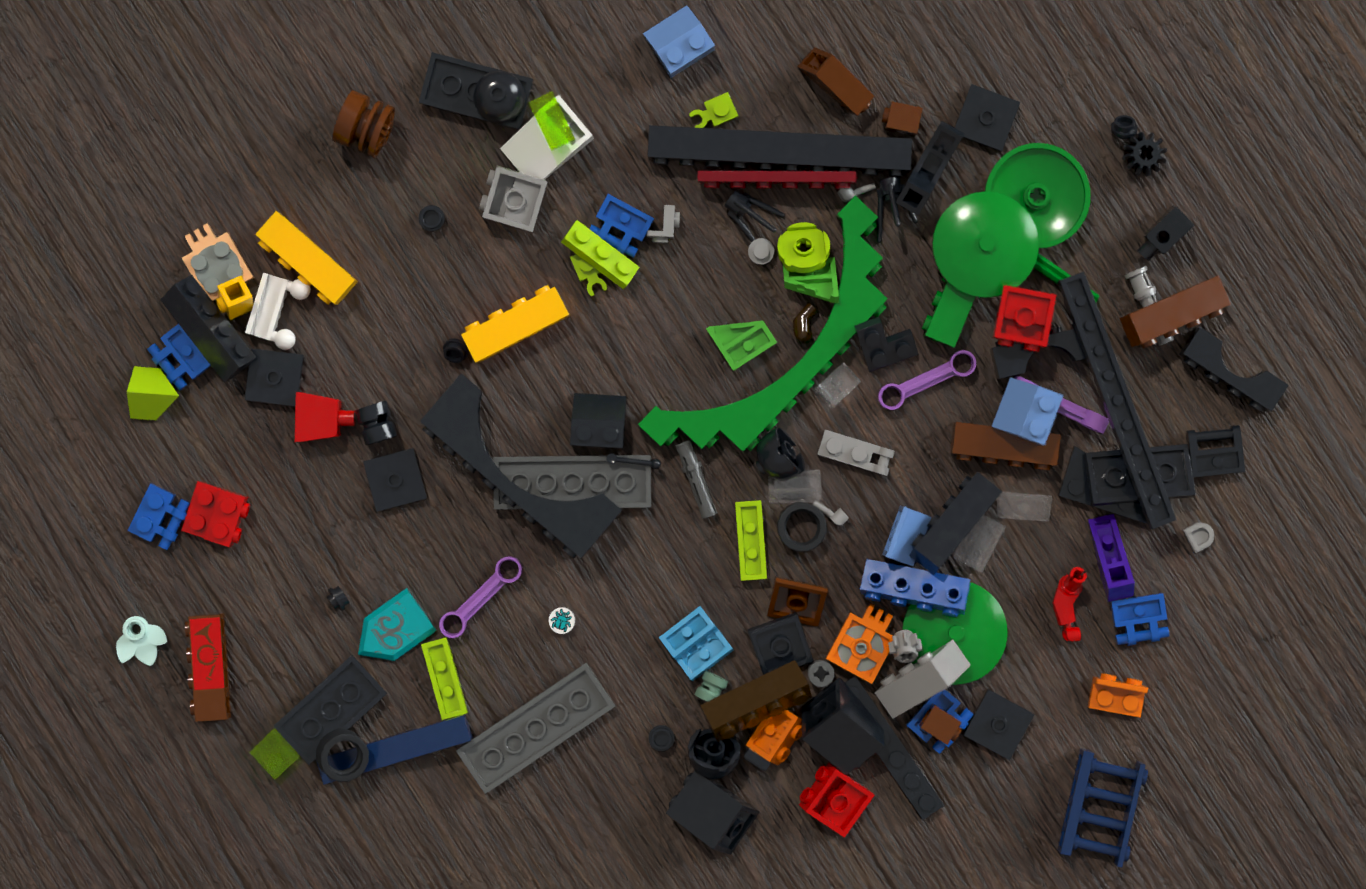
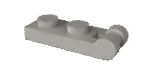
M824 430L817 455L888 476L889 468L887 467L890 458L893 459L895 451ZM873 453L880 455L878 464L870 463Z

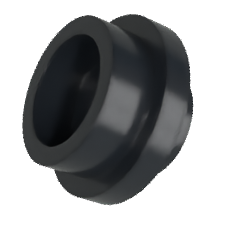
M1127 115L1116 117L1111 125V132L1121 139L1133 137L1138 129L1135 119Z
M428 205L420 211L419 223L425 230L437 231L444 225L445 215L439 207Z
M448 339L443 345L444 357L452 363L462 362L469 354V349L462 340Z
M339 586L334 589L329 588L328 592L330 595L326 597L334 610L339 608L341 611H344L346 609L345 606L350 603Z
M657 725L649 733V743L657 751H666L674 744V732L666 725Z

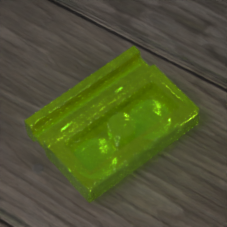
M275 728L249 752L275 780L300 757Z

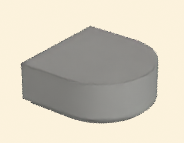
M1194 523L1182 530L1194 553L1209 547L1214 540V531L1206 523Z

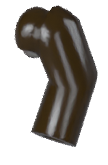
M810 303L793 319L794 336L802 343H807L812 339V332L809 331V320L818 312Z

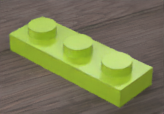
M578 220L574 222L561 241L562 244L622 289L629 284L639 269L638 265Z
M761 500L735 502L741 581L767 579Z
M444 637L421 644L442 720L468 713L448 638Z

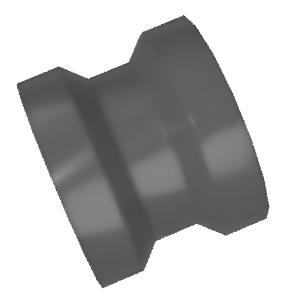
M818 659L808 667L807 674L813 685L825 687L832 682L834 670L829 662Z

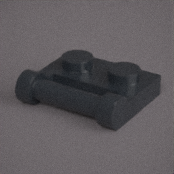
M1239 425L1230 426V429L1195 432V430L1186 431V441L1189 448L1193 477L1245 472L1242 436ZM1232 440L1233 447L1198 450V442Z

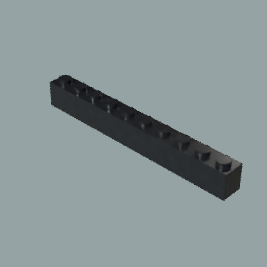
M649 125L648 160H653L655 165H669V161H679L680 166H695V162H704L705 167L720 168L721 163L731 164V168L747 169V165H758V170H773V166H783L784 171H799L800 167L810 168V171H826V169H836V171L862 170V175L877 176L878 171L889 172L888 176L904 177V173H909L911 170L912 139Z

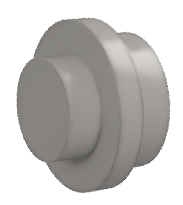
M759 238L750 244L748 255L754 263L764 265L772 260L774 247L769 240Z

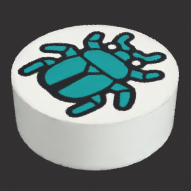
M556 608L549 616V625L556 633L565 634L574 627L575 616L568 608Z

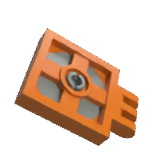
M871 603L868 605L862 618L849 613L825 658L870 684L875 680L889 653L888 642H893V635L885 632L893 615L888 613L882 622L880 618L884 610L879 608L875 616H871L870 614L875 607Z

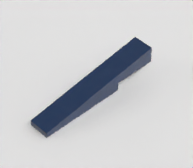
M466 715L455 716L366 743L369 751V762L364 772L471 741L473 737ZM354 747L328 755L329 765L336 770L349 768L357 758V749ZM319 768V771H320V774H321V778H322L323 784H327V783H331V782H334V781H335V780L330 779V778Z

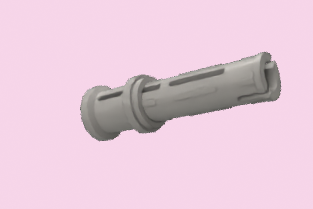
M1146 266L1124 275L1126 279H1129L1135 292L1133 295L1134 299L1140 301L1143 308L1157 302L1155 296L1157 289L1151 285L1146 273L1148 270ZM1164 335L1156 337V340L1160 346L1174 340V337L1171 336L1165 339Z

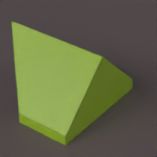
M134 366L127 389L130 418L157 420L179 395L161 368Z

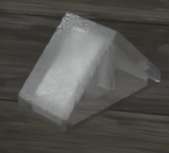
M843 362L814 391L832 409L861 380Z

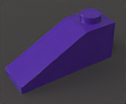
M1114 514L1088 519L1099 572L1108 602L1134 596L1135 582Z

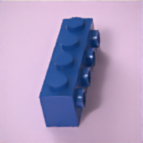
M866 559L860 591L862 595H865V599L879 602L882 598L891 600V604L906 607V604L917 605V609L921 611L932 612V609L942 610L944 615L958 617V614H965L971 582L970 579L941 573L933 575L926 570Z

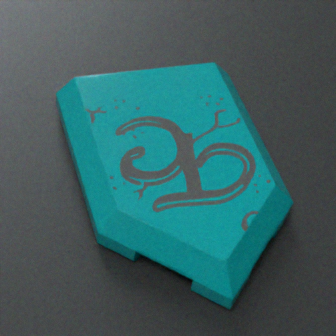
M408 588L364 618L358 655L395 661L437 631Z

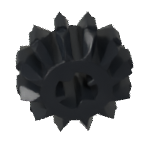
M1139 132L1138 139L1134 136L1130 137L1128 140L1131 145L1125 144L1123 146V150L1130 154L1123 155L1122 160L1131 161L1126 168L1130 170L1135 166L1136 176L1141 174L1142 169L1146 177L1150 176L1151 169L1155 172L1161 170L1158 163H1166V159L1160 156V154L1166 153L1167 148L1159 149L1158 145L1163 140L1160 138L1154 142V133L1152 132L1149 133L1147 139L1144 132ZM1145 149L1150 152L1147 155L1149 160L1147 158L1141 159L1139 156Z

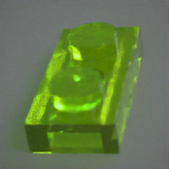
M553 91L528 102L551 151L575 141L574 135Z

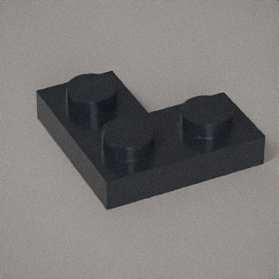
M879 317L854 326L869 372L919 355L910 329L886 337Z

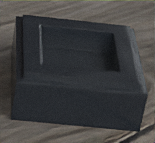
M749 747L743 753L746 760L763 771H766L771 762Z

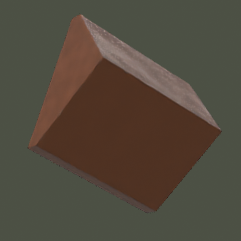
M775 576L767 616L780 618L797 612L800 623L818 627L828 588Z

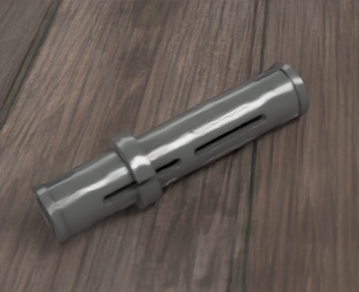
M691 440L675 445L683 465L681 469L683 473H686L702 519L717 514L718 512L702 474L701 461H698Z

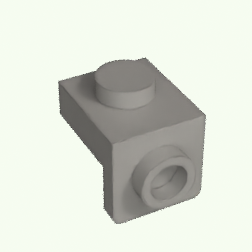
M664 205L663 231H647V238H652L653 243H668V239H674V228H679L680 212H675V205Z

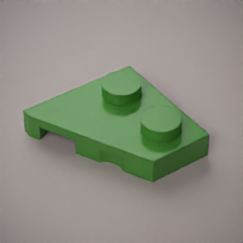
M835 257L828 258L824 268L809 273L789 272L783 264L784 287L786 289L832 303H839Z
M764 321L709 326L706 328L733 371L777 343Z

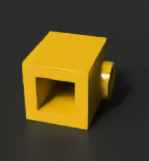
M242 276L217 286L218 298L215 299L221 313L226 312L230 320L252 311L253 297Z

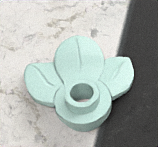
M140 616L130 617L125 621L123 635L116 644L118 658L121 663H124L135 655L141 662L151 666L157 658V646L167 643V637L159 626L148 624ZM134 624H138L141 627L139 634L133 632L132 627Z

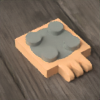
M206 223L203 225L207 233L205 237L199 228L194 230L198 241L195 242L190 233L185 236L193 252L182 257L191 275H193L214 302L218 298V285L238 276H242L244 282L247 283L254 279V276L230 234L226 232L216 237L210 225Z

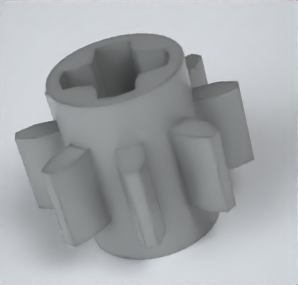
M909 630L898 631L892 636L893 642H888L890 654H893L894 659L902 663L914 661L918 657V651H922L921 639H917V634H913Z

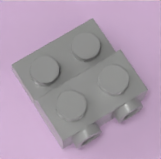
M497 165L496 170L490 169L486 185L491 186L488 196L483 195L480 202L479 210L483 211L482 217L533 232L548 181Z

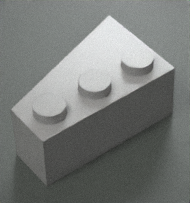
M953 639L934 652L926 653L915 664H907L898 671V675L895 676L892 673L880 681L882 686L875 694L892 718L948 688L971 666Z

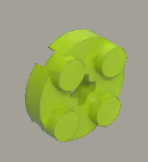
M801 222L793 224L778 239L779 259L789 272L809 273L825 267L830 254L829 237L812 223ZM801 244H806L808 248L811 247L806 252L798 250Z

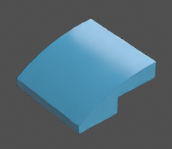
M701 606L659 637L692 682L701 676L705 670H709L734 650Z

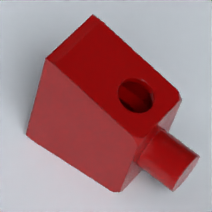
M296 392L295 442L340 437L341 426H355V411L341 410V400Z

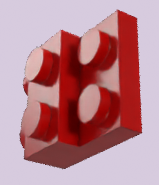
M1003 285L992 338L998 339V345L1013 347L1014 343L1024 344V350L1039 352L1040 348H1046L1056 295Z
M197 481L181 531L226 547H233L234 543L237 544L242 534V529L239 526L241 519H246L250 504L247 501L249 497Z
M828 763L826 767L821 766L815 774L816 781L812 787H807L802 791L799 806L806 813L845 838L875 794L853 780L849 775H845L831 763Z

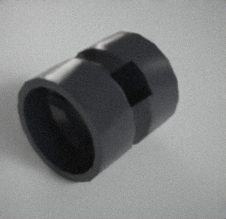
M387 401L355 410L359 425L364 426L361 433L366 446L398 436L394 422L388 419L391 412Z

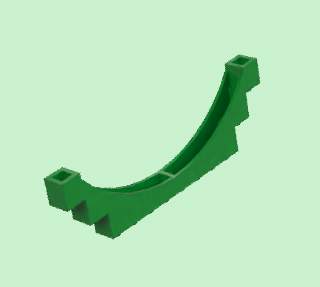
M856 195L836 216L841 221L843 235V267L838 289L839 303H834L829 318L815 343L803 358L783 377L746 399L726 406L698 411H664L655 406L638 425L660 446L664 443L669 446L678 437L679 434L676 430L680 428L701 449L705 445L710 448L720 438L716 434L720 430L742 452L746 448L751 451L760 441L757 436L764 429L769 432L778 423L775 417L782 410L787 413L797 403L793 398L800 391L805 394L815 384L811 379L818 372L823 375L833 365L829 360L836 353L841 356L851 346L848 340L854 334L857 336L854 326L866 322L872 315L877 318L887 308L884 302L888 298L865 277L867 274L871 278L882 267L879 262L883 257L861 237L862 234L867 237L878 226L874 223L878 216Z

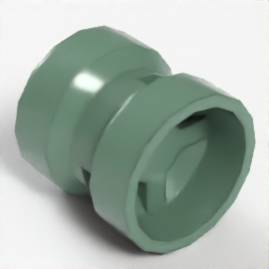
M705 670L702 676L703 683L697 687L694 695L708 702L720 696L721 691L726 689L729 681Z

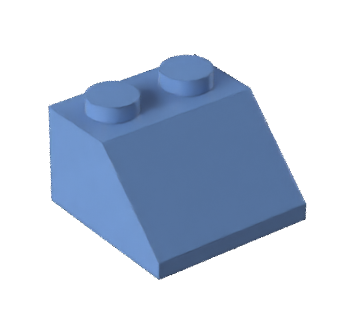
M688 6L683 7L643 33L671 78L715 50V44Z
M1010 377L991 427L1038 445H1045L1063 395Z
M900 506L882 555L914 566L916 560L909 556L914 549L911 544L920 533L925 536L930 530L927 524L930 522L931 517Z

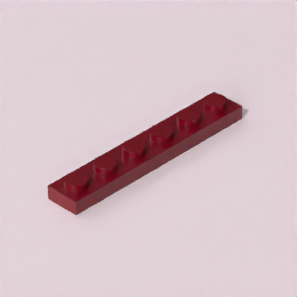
M698 171L699 184H704V188L708 189L720 188V184H730L732 189H745L746 184H756L757 189H771L772 184H782L783 189H798V184H809V189H824V184H835V189H851V185H857L856 171Z

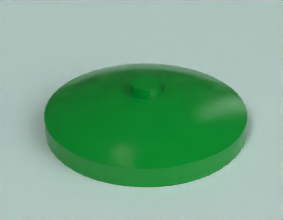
M1046 143L1025 144L1006 153L992 168L984 191L1006 195L1026 209L1037 229L1039 249L1058 245L1075 234L1087 216L1091 199L1089 181L1080 163L1067 151Z
M976 192L956 200L939 218L932 239L934 261L942 277L961 293L979 298L1001 296L1003 285L1018 287L1022 284L1036 263L1039 249L1037 229L1026 209L1014 199L995 192Z
M971 582L965 614H958V617L944 615L942 610L932 609V612L918 610L917 605L910 604L903 619L902 630H909L913 634L916 633L917 639H921L922 651H918V657L912 661L913 664L918 662L917 660L926 653L934 652L953 639L971 664L952 683V685H958L982 678L996 666L1002 657L1007 642L1006 618L997 600L981 586Z

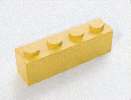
M277 211L273 213L255 234L261 239L258 244L268 253L272 250L280 256L278 261L288 270L293 267L300 273L297 278L303 284L316 287L319 290L317 296L328 305L331 302L338 305L358 282Z
M549 285L535 291V297L529 300L523 297L511 304L512 309L506 312L500 309L488 315L489 320L481 325L479 321H476L466 326V332L461 335L475 363H479L569 317L570 314L556 287L550 289Z

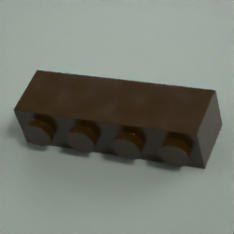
M794 660L700 706L716 741L719 742L723 739L732 738L736 733L746 728L755 727L761 721L771 716H778L784 710L794 705L803 704L812 695L807 680Z

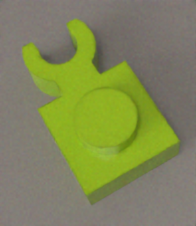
M728 92L704 102L706 110H693L689 114L690 118L694 116L702 118V123L694 128H705L709 121H712L715 128L738 117Z
M577 254L570 257L580 282L588 280L587 291L590 296H595L592 290L594 284L602 285V289L607 291L605 281L598 277V274L601 272Z

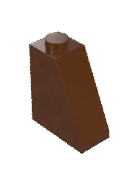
M814 47L797 66L845 110L856 116L865 112L871 104L870 101L875 97L833 54Z

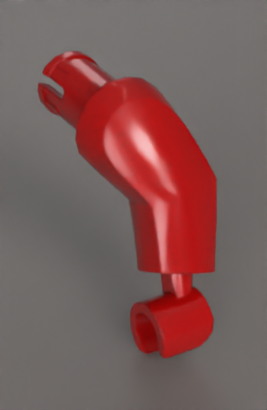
M1080 567L1073 568L1069 575H1065L1060 579L1052 602L1058 625H1064L1062 636L1066 641L1081 640L1080 628L1071 627V623L1076 621L1073 604L1082 592V583L1087 578L1086 573L1082 575L1085 570Z

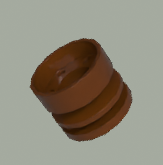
M352 90L340 110L332 140L346 147H351L358 138V151L364 153L368 148V155L376 158L391 134L395 107L387 105L383 110V102L377 101L370 110V97Z

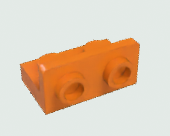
M1101 673L1100 677L1093 676L1088 708L1141 718L1145 693H1148V687L1142 685V680L1127 678L1126 682L1116 681L1117 676Z
M787 709L778 716H771L760 722L746 746L767 761L779 765L788 758L794 741L802 736V718L797 717Z

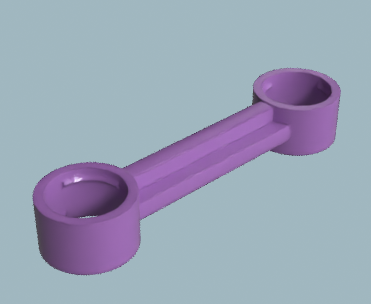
M961 350L955 352L948 362L899 385L893 383L884 385L878 392V401L885 409H897L906 398L953 376L965 377L972 374L976 368V359L969 351ZM958 354H966L971 358L972 365L966 373H960L953 367V360ZM893 387L901 393V400L896 406H887L883 403L882 394L885 389Z
M1018 375L1014 376V379L1037 385ZM1062 398L1057 413L1100 434H1104L1109 423L1108 418L1085 409L1065 398Z
M506 556L500 559L496 564L495 573L456 611H450L442 616L439 627L443 635L449 638H456L462 635L466 630L467 621L506 583H512L519 579L523 570L521 562L513 556ZM506 560L514 561L519 567L518 574L512 579H505L500 573V566ZM450 615L460 617L462 628L458 633L452 634L444 629L443 623L446 617Z

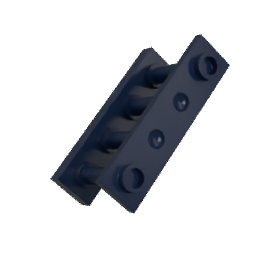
M1080 748L1057 848L1060 854L1071 856L1072 850L1080 848L1115 856L1113 863L1117 867H1123L1124 861L1127 862L1130 856V846L1127 845L1140 788L1147 781L1148 770L1145 769L1146 765L1144 763L1136 761L1135 769L1097 761L1091 750ZM1096 771L1131 779L1129 795L1091 787V784L1088 783L1089 774ZM1092 797L1126 805L1123 821L1085 812V809H1082L1084 798ZM1084 822L1119 830L1120 835L1117 846L1079 838V835L1076 834L1078 824L1082 825Z

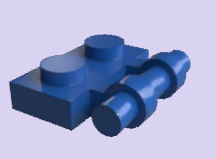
M607 194L596 215V218L603 221L604 224L601 229L591 225L590 230L623 255L625 253L634 258L638 248L630 245L632 238L642 242L654 218ZM612 226L625 233L622 240L609 234Z
M179 324L160 338L166 345L164 349L160 350L156 343L147 349L152 355V361L155 365H159L167 374L166 378L171 384L174 383L179 391L188 385L182 378L186 372L194 380L211 367L210 363ZM171 354L181 364L176 369L167 359Z
M150 484L127 531L149 542H153L156 534L162 536V539L158 546L168 550L171 542H175L178 536L176 532L182 520L185 521L186 511L190 502L181 499L177 507L171 505L175 494ZM168 512L173 516L168 527L165 528L161 524Z
M1163 593L1110 601L1114 627L1125 626L1124 634L1115 635L1117 645L1127 644L1132 646L1140 641L1150 640L1151 642L1160 641V638L1169 637L1168 627L1158 628L1157 621L1167 619ZM1148 622V630L1135 632V624Z
M944 689L928 698L906 725L927 743L933 735L920 728L919 723L932 703L960 720L962 723L959 727L963 730L969 725L967 722L974 714L965 708L958 715L955 709L961 703ZM938 739L932 748L940 754L946 746L949 748L953 741L950 740L947 745Z

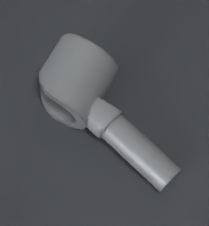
M872 183L857 188L854 191L852 188L840 189L837 194L843 202H849L855 195L858 196L874 190L876 186Z
M815 501L813 504L838 526L843 525L849 519L841 508L833 513L818 501Z

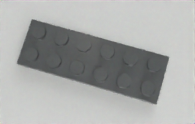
M616 455V457L651 461V455ZM607 456L493 457L495 465L511 482L538 497L557 501H574L603 493L619 508L651 507V466L621 462L610 464L606 460ZM498 487L494 490V509H522L518 504L514 508L502 498L505 493Z
M586 662L464 744L456 752L486 794L616 705Z

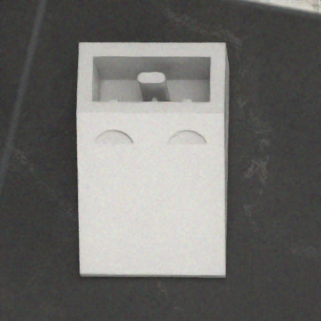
M558 95L535 114L500 149L519 172L545 180L594 138Z

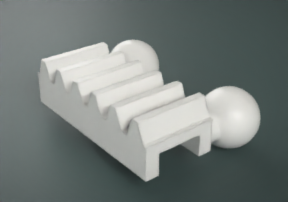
M263 273L245 333L274 341L276 346L282 350L292 348L295 344L294 333L288 329L275 331L278 326V319L281 316V309L284 306L287 291L295 299L303 300L309 296L311 287L303 284L299 279L292 282Z

